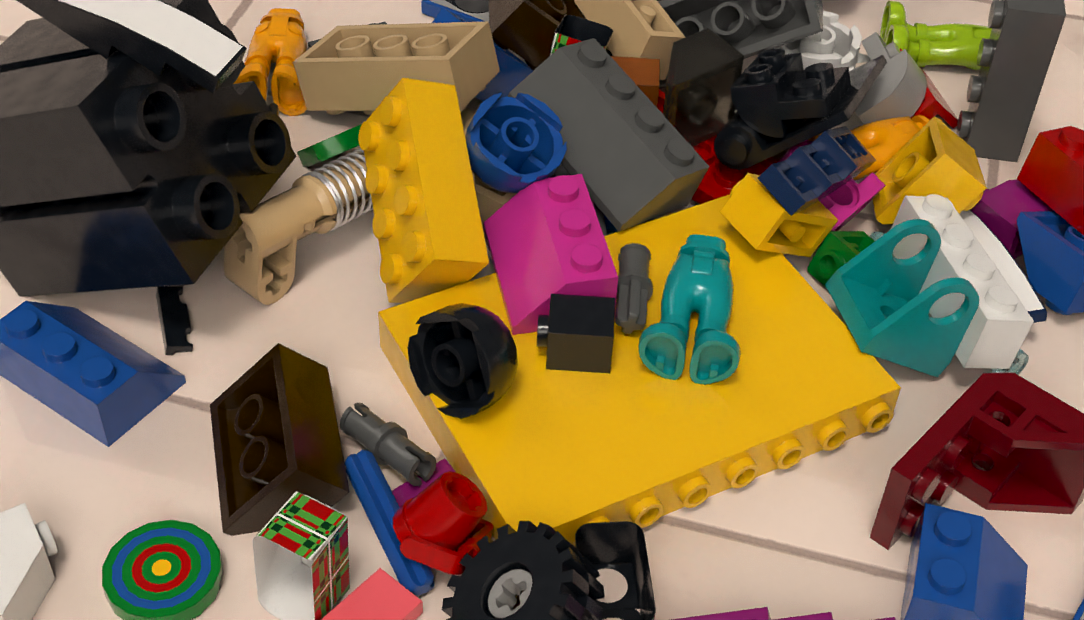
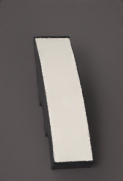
M16 0L105 59H108L118 49L158 76L169 66H172L211 93H214L242 62L247 49L200 19L161 0Z

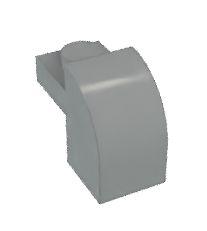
M875 32L861 42L870 60L884 55L887 63L855 112L864 124L896 117L909 116L911 118L920 107L926 94L927 81L925 74L906 49L900 51L894 42L886 45L879 34Z

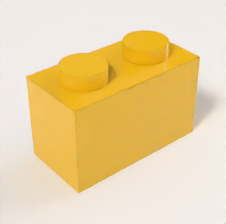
M747 173L744 179L740 180L732 188L730 198L720 210V213L756 250L811 257L838 222V219L820 201L791 216L757 178L760 175Z

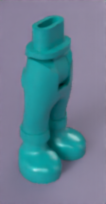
M698 234L690 235L687 238L686 244L678 251L677 259L664 285L661 300V321L646 328L639 338V355L642 362L648 369L665 379L676 380L683 372L686 343L690 331L689 323L691 314L695 312L699 316L689 371L692 381L704 385L719 382L730 377L738 367L741 356L740 347L734 337L726 331L732 312L734 289L730 270V256L726 251V243L723 239Z

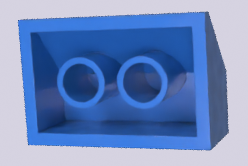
M25 301L0 319V376L107 447H110L186 383L185 375L75 307Z

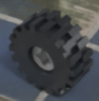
M519 521L517 532L509 524L497 528L498 539L493 541L486 535L476 543L481 551L474 558L468 553L464 555L459 562L465 568L461 577L452 574L447 584V587L454 591V596L443 598L442 611L450 616L446 620H602L604 609L594 600L604 598L605 595L604 586L596 579L600 576L596 567L558 531L556 532L551 526L541 522L536 527L531 521ZM518 595L521 604L517 608L513 609V606L516 604L517 598L515 597Z

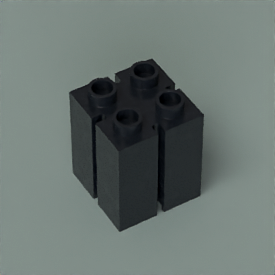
M161 0L200 19L238 42L233 32L227 26L221 24L208 0ZM44 18L26 21L0 45V271L19 296L194 284L243 224L239 214L252 212L297 157L291 147L290 136L285 123L278 115L271 112L255 82L233 84L245 67L243 61L218 89L211 93L172 66H169L158 76L118 49L108 59H105Z

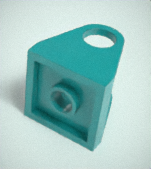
M912 219L896 225L837 269L825 286L861 352L938 377L951 363L978 309L979 295L974 286L963 278L943 279L919 294L941 246L940 234L929 221ZM918 233L927 235V243L917 255L907 259L893 257L895 246L903 238ZM950 293H962L965 295L963 304L953 314L944 318H932L929 316L931 306L942 296Z

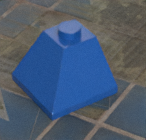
M1055 211L1020 212L1016 221L1028 280L1033 289L1045 298L1044 302L1047 307L1059 314L1072 315V313H1083L1084 235Z

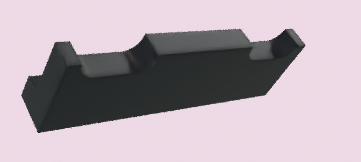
M157 287L156 299L165 355H173L174 352H192L193 344L189 343L186 339V334L191 332L187 304L182 303L179 295H182L183 287Z

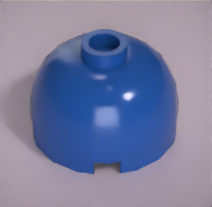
M503 93L493 94L479 105L467 128L465 139L473 173L485 185L496 191L515 194L536 181L550 178L560 166L567 151L566 142L563 145V138L560 134L563 126L559 117L545 103L529 94L518 93L515 98L508 96L500 98Z

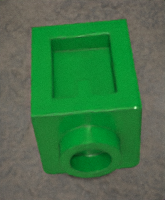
M830 231L810 262L808 272L827 289L825 284L836 270L875 241L864 231Z

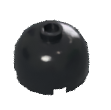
M460 303L449 305L424 315L416 322V324H420L418 333L409 337L407 347L410 369L417 387L424 396L433 393L448 404L437 408L442 413L457 418H465L477 414L495 404L511 387L518 366L517 348L510 330L497 315L483 307Z

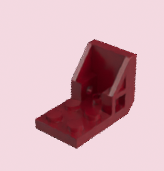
M983 373L891 468L870 538L887 550L903 534L911 538L915 534L925 503L932 504L935 501L941 505L947 500L953 490H956L985 510L1072 514L1084 499V413L1016 373ZM973 463H975L976 465H978L979 467L983 468V469L986 470V471L977 469V468L973 465Z

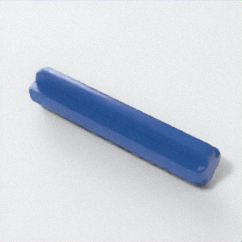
M361 450L357 454H350L345 460L346 473L399 583L417 597L423 593H428L434 587V575L429 566L408 559L401 553V543L394 532L392 519L400 507L373 453L368 450Z

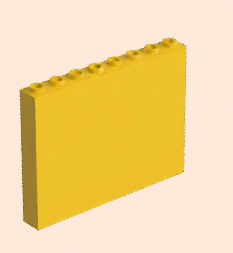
M730 194L604 236L617 275L619 272L618 256L621 254L620 249L626 244L631 243L646 246L651 253L649 279H651L653 284L652 296L647 300L646 326L643 330H633L631 334H625L621 331L622 327L616 325L614 318L610 374L546 369L547 347H537V332L512 335L517 348L518 366L511 387L502 398L491 407L465 418L445 415L437 408L448 404L433 393L424 396L417 387L409 365L407 348L409 337L418 333L420 324H416L420 317L449 305L460 303L488 309L497 315L511 332L496 273L378 312L380 347L452 468L455 472L470 479L483 493L487 501L488 510L482 519L493 524L492 535L495 540L498 539L497 528L509 524L517 532L519 521H531L536 527H538L540 522L547 524L563 535L574 546L576 531L587 523L628 521L637 524L641 528L650 526L661 516L683 507H696L708 497L732 487L742 488L758 476L778 468L788 469L797 464L802 458L822 450H834L846 440L865 432L874 433L880 431L891 422L894 416V409L901 387L872 355L861 352L848 327L782 253L756 250L720 213V210L730 198ZM693 234L718 237L726 243V251L730 256V270L734 289L732 312L726 331L734 337L741 351L738 367L730 377L706 385L694 383L689 372L695 344V331L698 326L699 314L696 312L691 314L689 337L686 343L685 364L683 372L678 379H665L646 367L639 355V338L646 328L661 321V300L667 276L677 259L678 251L686 244L687 238Z

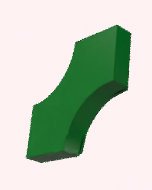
M362 124L298 151L297 154L303 167H310L359 146L358 136Z

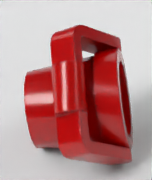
M448 471L438 477L417 496L406 500L392 518L393 529L401 543L400 551L403 556L451 575L462 574L465 568L459 564L466 553L474 558L481 551L476 543L486 535L491 539L494 528L491 522L482 519L488 510L487 501L476 484L458 472Z

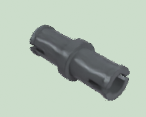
M363 403L354 404L355 409L362 416L354 411L352 407H348L340 419L341 431L353 437L366 447L368 451L372 452L379 465H389L405 477L406 481L413 486L422 485L421 479L414 472L425 482L430 479L436 468V459L432 454L425 452L410 441L405 429L395 422L386 423Z

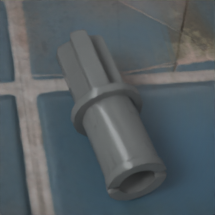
M638 243L626 244L620 249L621 254L618 256L619 272L615 323L622 327L621 331L625 334H631L633 330H643L646 326L647 300L650 299L653 293V284L651 279H649L651 253L646 246Z

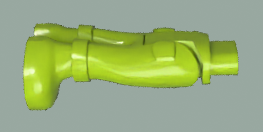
M888 1L882 17L880 37L886 45L894 42L899 49H906L919 67H925L926 65L966 66V68L972 70H980L981 66L977 65L979 45L982 38L989 39L992 28L983 25L958 23L933 26L915 23L912 26L906 21V12L903 4L897 1Z

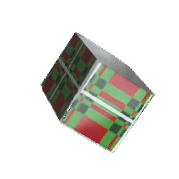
M296 491L252 540L257 595L262 607L271 615L281 620H321L350 589L348 517L346 514ZM324 545V548L321 550V552L318 554V556H317V557L315 558V560L313 561V560H312L313 557L317 554V552H318V551L321 549V547Z

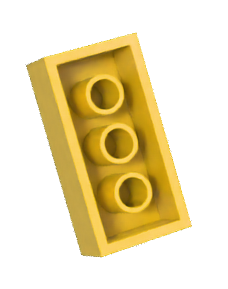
M402 78L391 92L384 97L369 118L362 123L358 136L359 146L364 150L367 167L366 189L371 194L374 210L373 233L378 238L382 259L380 276L383 283L386 284L389 303H406L468 282L489 264L456 87L451 84Z

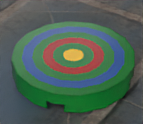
M176 520L147 523L128 532L110 549L102 566V587L105 597L113 612L123 620H192L200 616L216 599L220 590V580L223 574L220 550L209 533L192 523Z

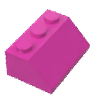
M582 174L560 175L536 181L520 190L484 222V233L512 335L537 332L539 315H549L551 294L615 298L616 307L618 275Z

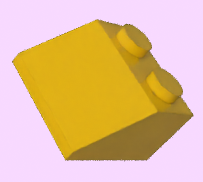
M934 116L875 173L886 185L873 198L876 220L883 225L893 224L905 195L927 196L936 194L948 198L958 213L972 209L982 198L984 190L987 189L975 150Z

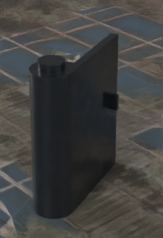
M884 55L849 71L851 85L828 117L798 119L784 138L769 137L753 130L741 119L736 111L714 140V151L717 158L730 169H746L848 121L886 65L887 61Z

